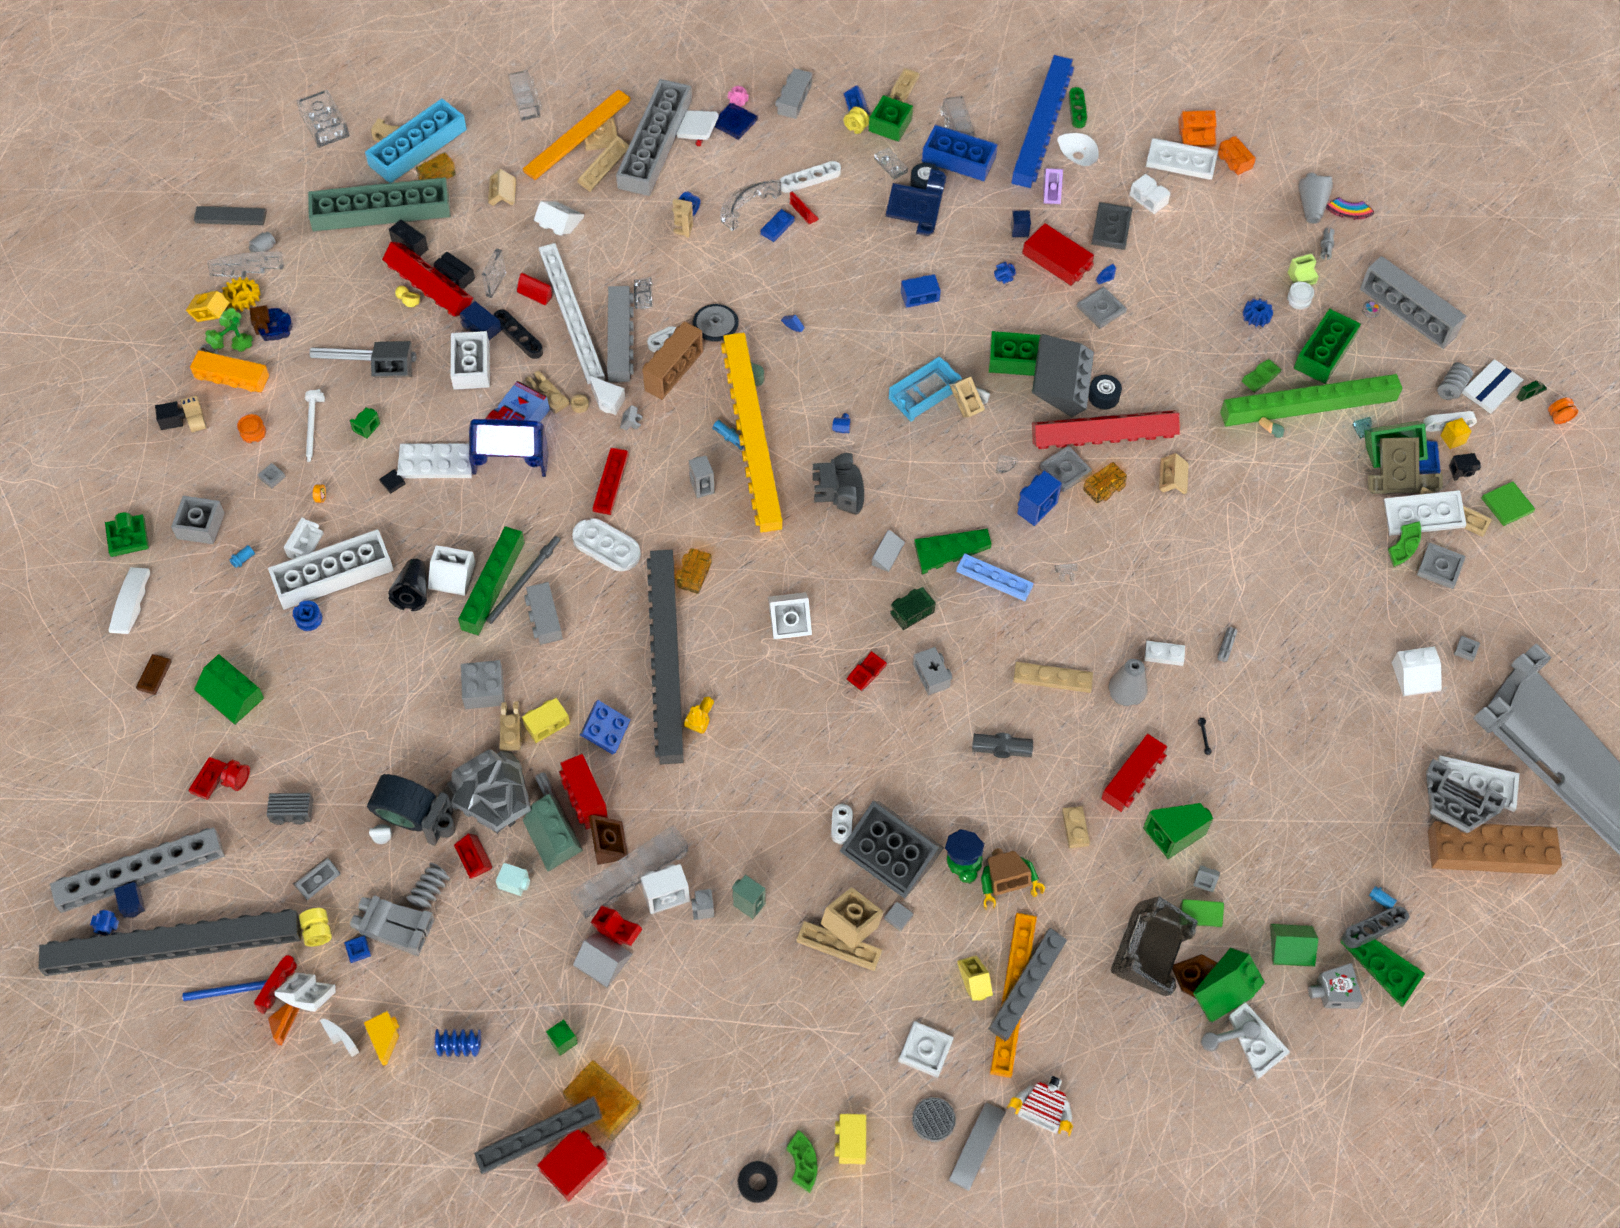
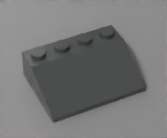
M1041 334L1032 393L1070 417L1085 411L1088 403L1094 351L1081 343Z
M872 801L840 852L906 899L934 864L944 847L881 802Z

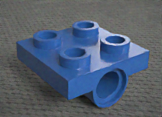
M597 700L594 702L580 736L613 755L617 752L631 719Z

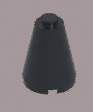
M420 559L408 560L388 591V599L396 608L400 610L408 608L411 611H418L425 606L427 601L426 566Z

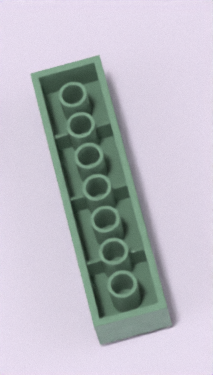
M446 178L308 192L309 220L313 231L396 223L400 219L404 222L451 217Z

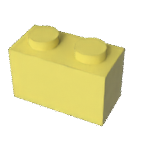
M557 698L544 702L539 708L530 710L522 716L523 724L535 743L570 725L569 716Z
M840 1114L839 1121H835V1135H839V1143H835V1157H839V1164H865L866 1114Z

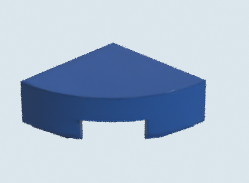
M1114 264L1109 265L1099 273L1096 278L1098 284L1114 280L1116 272Z
M796 315L784 316L781 319L788 328L796 332H802L805 328Z

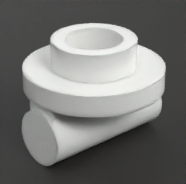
M976 388L983 405L989 401L990 393L984 389Z
M380 824L369 829L372 840L377 844H385L392 837L391 827Z

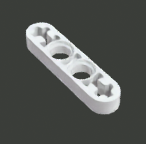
M830 161L783 176L780 179V190L790 193L791 191L837 178L841 174V165L836 161ZM814 173H822V176L817 177ZM801 177H804V178H806L807 180H806V181H799L798 179L801 178Z

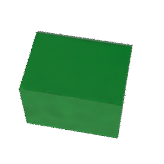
M1270 924L1273 965L1315 967L1319 938L1313 926Z

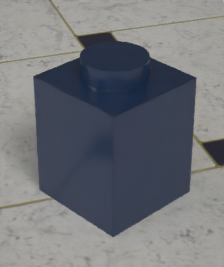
M1030 210L1012 211V238L1029 237L1031 227Z
M135 882L114 888L118 909L124 918H133L145 912L141 891Z

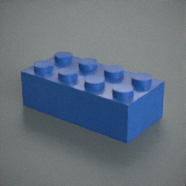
M934 125L923 147L922 162L931 163L937 167L985 182L996 159L998 144Z

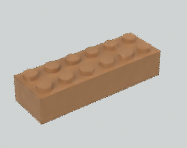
M1434 821L1428 830L1432 869L1554 875L1562 866L1557 827L1482 824L1469 833H1463L1457 827H1451L1446 822Z

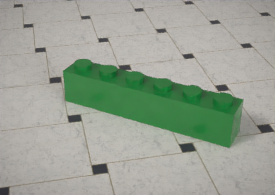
M504 527L458 618L462 631L479 636L486 618L489 616L525 544L522 531Z

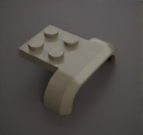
M1419 438L1380 439L1381 475H1367V489L1372 494L1420 493L1423 487L1433 492H1439L1443 488V473L1419 474Z

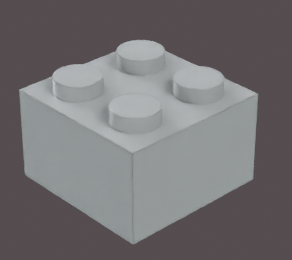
M183 496L171 528L177 539L214 544L224 516V510L220 501Z
M500 660L461 664L462 700L465 709L501 706V703L505 702L503 669Z

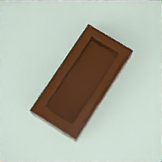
M152 654L136 685V689L156 695L172 663L171 659Z

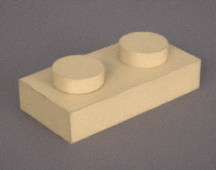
M1083 806L1063 808L1062 815L1069 848L1088 847L1090 841Z

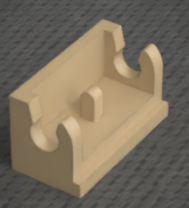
M673 199L674 225L682 227V229L674 228V233L685 235L689 238L693 227L692 202Z

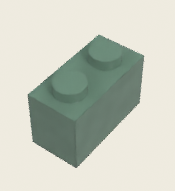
M745 875L741 880L738 879L732 887L733 906L754 919L766 904L765 888Z

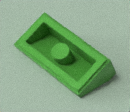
M1182 900L1180 904V924L1211 927L1223 926V902Z

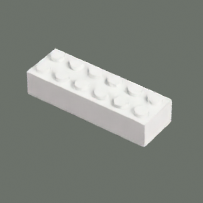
M378 529L268 568L284 610L299 605L302 601L313 600L394 571Z

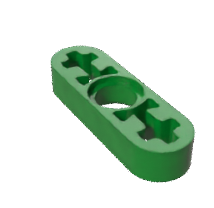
M1074 87L1070 89L1068 97L1071 122L1074 127L1083 128L1087 123L1084 91L1079 87ZM1074 106H1080L1082 109L1077 110Z

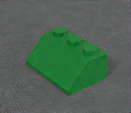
M1412 421L1364 429L1365 445L1373 468L1380 467V439L1419 438V461L1428 460L1425 423Z
M220 654L203 668L194 688L196 693L234 725L264 699L260 688Z

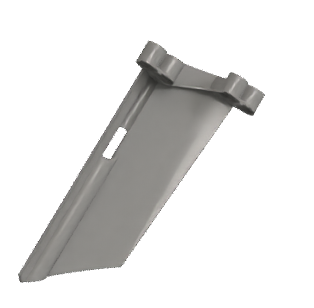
M1535 644L1511 664L1514 670L1489 705L1479 711L1473 719L1487 733L1493 732L1620 855V762L1538 673L1552 657L1538 644ZM1540 760L1561 782L1556 784L1536 762Z

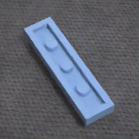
M964 554L956 570L960 574L1023 601H1026L1034 583L967 554Z

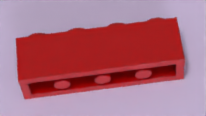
M1147 733L1106 787L1101 799L1120 812L1125 807L1129 808L1135 800L1133 796L1136 792L1140 794L1146 785L1144 783L1147 778L1151 779L1155 774L1157 764L1162 765L1167 757L1165 752L1168 746Z

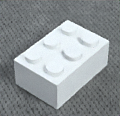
M487 331L451 333V381L454 390L490 387V344Z

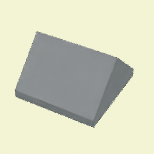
M598 931L584 940L573 965L608 988L630 959L632 953Z

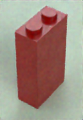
M1046 223L1024 242L1022 252L1024 256L1070 286L1076 281L1079 282L1086 271L1089 272L1094 265V254Z

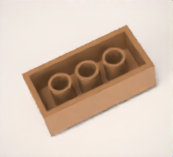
M685 321L676 327L673 335L665 340L660 350H657L653 358L646 362L642 368L646 392L661 400L665 398L703 353L702 330Z

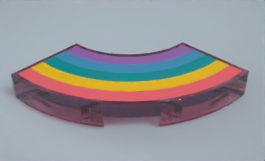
M1338 197L1326 205V209L1341 218L1349 217L1359 220L1371 217L1374 214V211L1364 201L1351 203Z

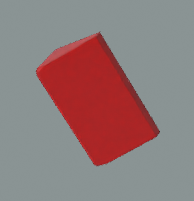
M791 191L790 205L809 225L818 221L819 218L799 196Z
M522 272L520 273L517 293L542 305H547L552 298L551 286Z
M468 833L454 844L470 879L493 868L477 835Z

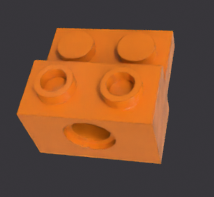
M1215 110L1182 111L1178 118L1179 135H1181L1182 144L1196 147H1215V128L1217 126Z

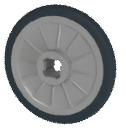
M721 304L704 306L696 312L693 318V326L702 330V338L713 342L723 341V335L734 334L739 325L736 313L731 308Z

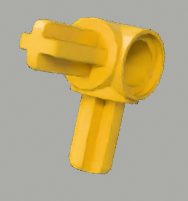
M704 697L700 706H692L685 719L684 727L704 734L710 720L708 713L714 704V700L710 697Z

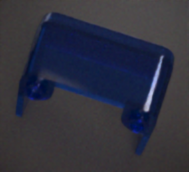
M473 419L470 421L469 461L473 475L477 473V466L487 463L488 457L524 458L525 463L530 467H541L542 477H546L549 451L545 428L541 422L498 419Z

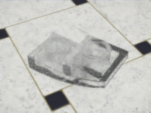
M651 277L634 280L635 309L653 307V282Z

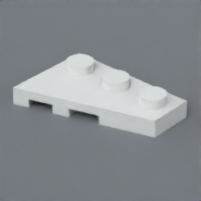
M1246 1002L1229 1016L1234 1029L1243 1027V1024L1247 1021H1254L1260 1026L1261 1033L1257 1039L1251 1040L1245 1036L1238 1037L1257 1080L1290 1053Z

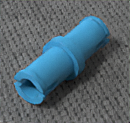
M717 420L714 423L712 429L721 434L724 440L730 441L740 450L744 448L740 446L739 434L736 433L734 428H729L721 420Z

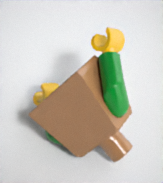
M1000 848L995 849L992 852V857L988 858V865L984 867L981 876L982 891L986 897L983 902L984 909L987 910V901L993 903V908L996 906V900L992 897L991 893L997 896L1033 885L1030 891L1033 897L1037 896L1035 888H1038L1041 894H1043L1045 886L1042 883H1038L1039 877L1033 863L1020 857L1015 851L1004 853Z

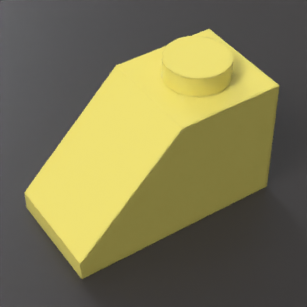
M978 956L958 960L957 964L966 991L972 1001H981L989 996H993L989 972Z

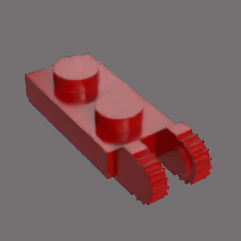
M291 955L283 956L253 1002L258 1012L265 1014L274 1005L275 991L287 981V977L294 974L297 964Z

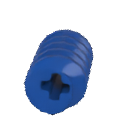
M436 1029L435 1050L439 1057H442L445 1052L448 1057H451L453 1051L456 1057H459L462 1051L465 1057H468L470 1052H472L474 1057L478 1056L481 1047L480 1029L477 1035L474 1034L473 1029H470L469 1035H466L464 1029L461 1030L460 1035H457L456 1029H453L451 1035L448 1034L447 1029H444L443 1035H440L439 1029Z

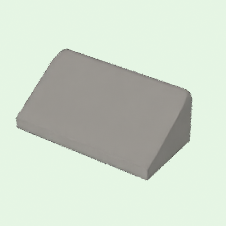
M888 530L872 558V565L889 572L905 542Z
M325 858L293 884L308 900L338 877L340 872L329 858Z

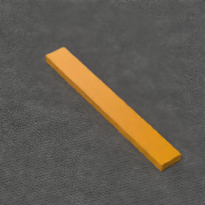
M619 89L527 164L523 168V172L534 180L538 179L629 103L630 97Z
M1016 913L1001 1006L1031 957L1037 916ZM1021 1019L1007 1041L1002 1040L996 1035L990 1074L1007 1078L1012 1077Z

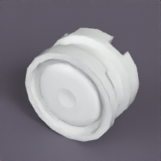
M1306 282L1292 284L1287 296L1289 305L1295 309H1306L1312 302L1314 289Z

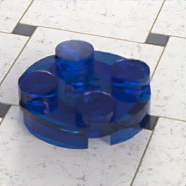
M279 308L269 309L270 323H267L269 333L266 334L265 329H260L259 335L264 341L288 338L293 326L290 315Z

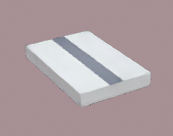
M1494 359L1463 390L1462 394L1492 414L1522 384L1524 379Z

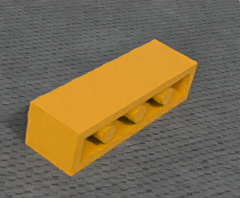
M198 350L190 366L194 378L198 380L229 385L233 388L238 387L250 392L262 393L269 378L266 365Z

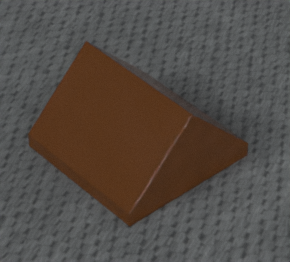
M590 815L589 821L597 865L628 859L622 821Z

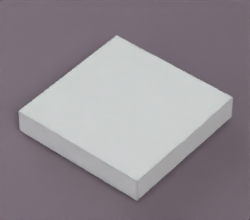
M687 110L676 133L677 137L708 140L719 117L718 113Z
M914 1021L898 1062L938 1078L954 1037Z

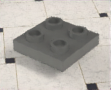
M440 792L438 798H434L430 813L422 820V829L427 842L436 846L440 837L448 838L455 833V825L451 817L454 811L449 796ZM449 823L447 827H441L442 824Z

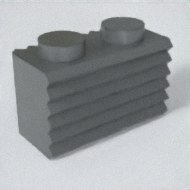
M269 793L267 817L270 822L276 825H283L286 822L302 825L305 822H311L314 800L311 793Z

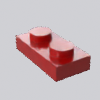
M209 756L188 791L208 801L221 780L220 777L223 769L226 770L228 768L227 763Z

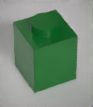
M564 1019L546 1031L548 1040L559 1056L578 1044L575 1034Z

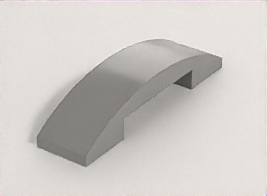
M987 1102L985 1103L949 1179L950 1182L968 1191L970 1190L991 1142L1004 1118L1005 1111Z

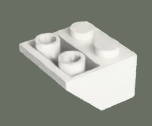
M436 545L430 561L428 589L465 596L476 564L473 552Z

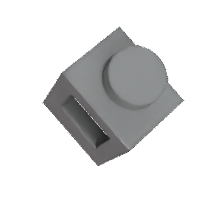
M711 889L695 891V899H691L694 920L714 918Z

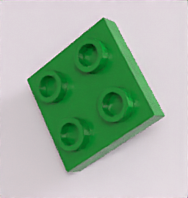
M122 512L115 515V520L105 522L110 557L149 549L143 514L132 516L130 513Z

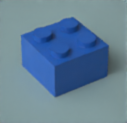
M1045 470L1040 475H1036L1028 487L1025 486L1019 494L1020 500L1018 502L1017 514L1035 526L1058 503L1062 483Z

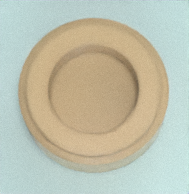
M575 395L571 399L572 410L577 413L587 411L589 408L588 398L584 395Z

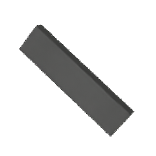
M197 206L194 221L195 223L264 225L266 210L265 208Z

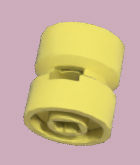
M312 908L299 915L300 925L303 929L304 944L306 946H320L332 939L330 927L327 925L328 917L325 909Z

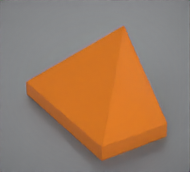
M288 1003L268 1018L273 1039L280 1046H282L300 1009Z

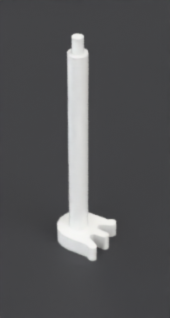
M320 389L310 390L305 393V400L309 402L306 445L307 462H311L313 456L315 403L325 402L324 393H320Z

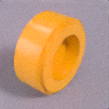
M316 484L313 487V500L315 503H324L326 498L325 486L323 484Z

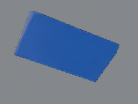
M858 85L843 93L849 111L853 107H859L870 115L863 91Z

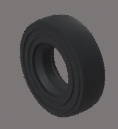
M750 1162L739 1173L738 1189L741 1195L750 1202H765L774 1195L777 1189L778 1180L776 1172L765 1162ZM762 1174L766 1178V1185L763 1189L754 1190L750 1187L749 1179L752 1175Z

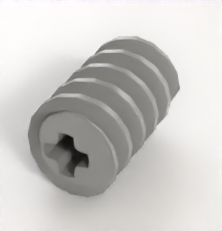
M1453 363L1437 389L1439 396L1445 400L1459 398L1473 376L1472 370L1462 363Z
M431 862L429 863L430 867L425 869V874L421 875V881L416 882L417 888H413L411 890L412 895L406 897L411 904L420 909L424 907L431 908L432 905L428 901L437 900L433 893L440 895L441 891L438 889V886L444 888L446 885L442 880H450L447 873L441 867Z

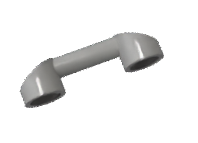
M1247 1021L1243 1024V1027L1217 1035L1211 1032L1206 1033L1202 1037L1201 1043L1205 1050L1215 1051L1219 1043L1242 1036L1251 1040L1257 1039L1260 1036L1261 1029L1256 1022Z

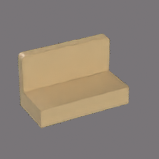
M502 169L491 175L488 203L494 206L500 200H504L513 205L515 203L516 178Z
M1174 453L1161 458L1159 489L1163 493L1174 488L1182 494L1187 493L1189 464L1178 454Z

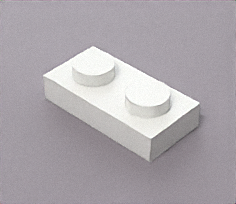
M1146 641L1144 661L1183 666L1185 645Z

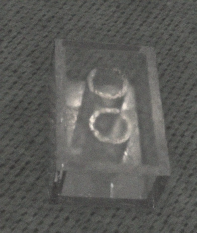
M328 89L297 100L300 115L318 148L350 137L346 121Z

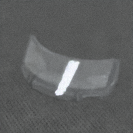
M781 180L762 181L736 189L726 198L722 205L721 222L732 231L739 226V221L737 220L739 212L736 210L757 194L763 199L767 195H772L775 199L781 195Z

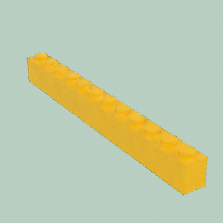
M745 333L723 335L724 343H721L722 354L725 353L726 358H724L725 369L729 370L727 382L732 385V388L729 389L730 397L735 401V404H732L733 413L738 416L735 422L737 430L741 432V435H738L739 444L744 447L742 459L743 462L747 463L745 475L746 478H750L748 490L749 494H753L751 506L752 510H756L757 514L754 515L755 526H759L760 533L782 530V516Z

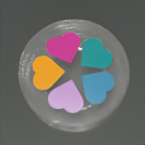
M1373 300L1366 301L1362 308L1363 314L1369 318L1377 317L1381 311L1380 304Z

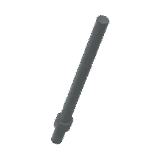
M554 536L548 545H544L539 551V556L486 618L488 623L492 624L543 561L552 555V550L561 541L557 536Z

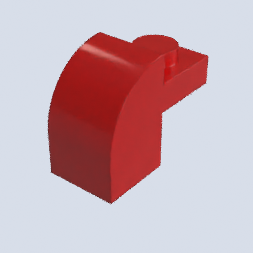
M603 905L590 922L601 934L620 946L622 943L632 946L642 931L639 924L624 920L616 910Z

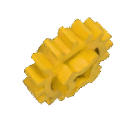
M239 277L237 281L233 278L232 283L226 282L227 287H222V294L229 302L228 309L234 308L235 311L240 309L243 312L244 308L249 310L251 305L256 306L255 301H260L259 296H261L259 286L255 284L253 279L249 281L248 277L244 280Z

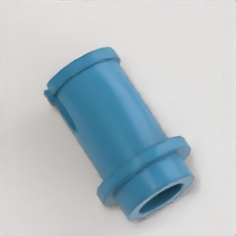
M247 545L237 554H232L229 561L235 568L242 567V563L254 556L255 553Z
M1375 886L1369 894L1372 898L1371 900L1377 901L1387 909L1392 908L1397 900L1382 891V887L1378 888Z

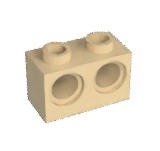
M971 376L949 384L963 418L971 417L985 410Z

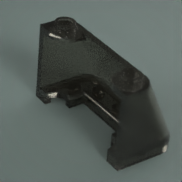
M1160 896L1139 902L1131 914L1111 967L1112 974L1160 995H1172L1176 989V979L1170 976L1181 943L1195 936L1198 921Z

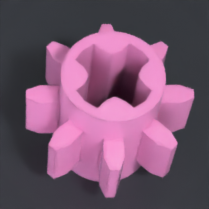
M735 86L728 92V99H730V103L733 106L741 107L745 105V102H748L749 94H746L747 90L744 87Z

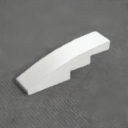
M130 567L115 604L109 633L129 634L141 611L140 602L146 593L144 586L150 576L148 568Z

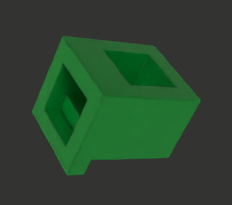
M367 407L357 414L355 420L350 419L353 432L366 439L381 424L378 413L374 409Z

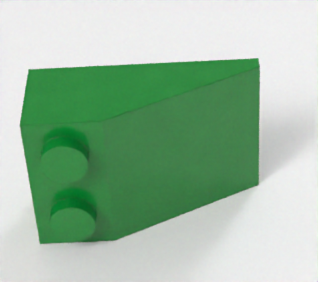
M1230 947L1193 994L1208 1020L1214 1022L1252 999L1265 981L1250 954Z

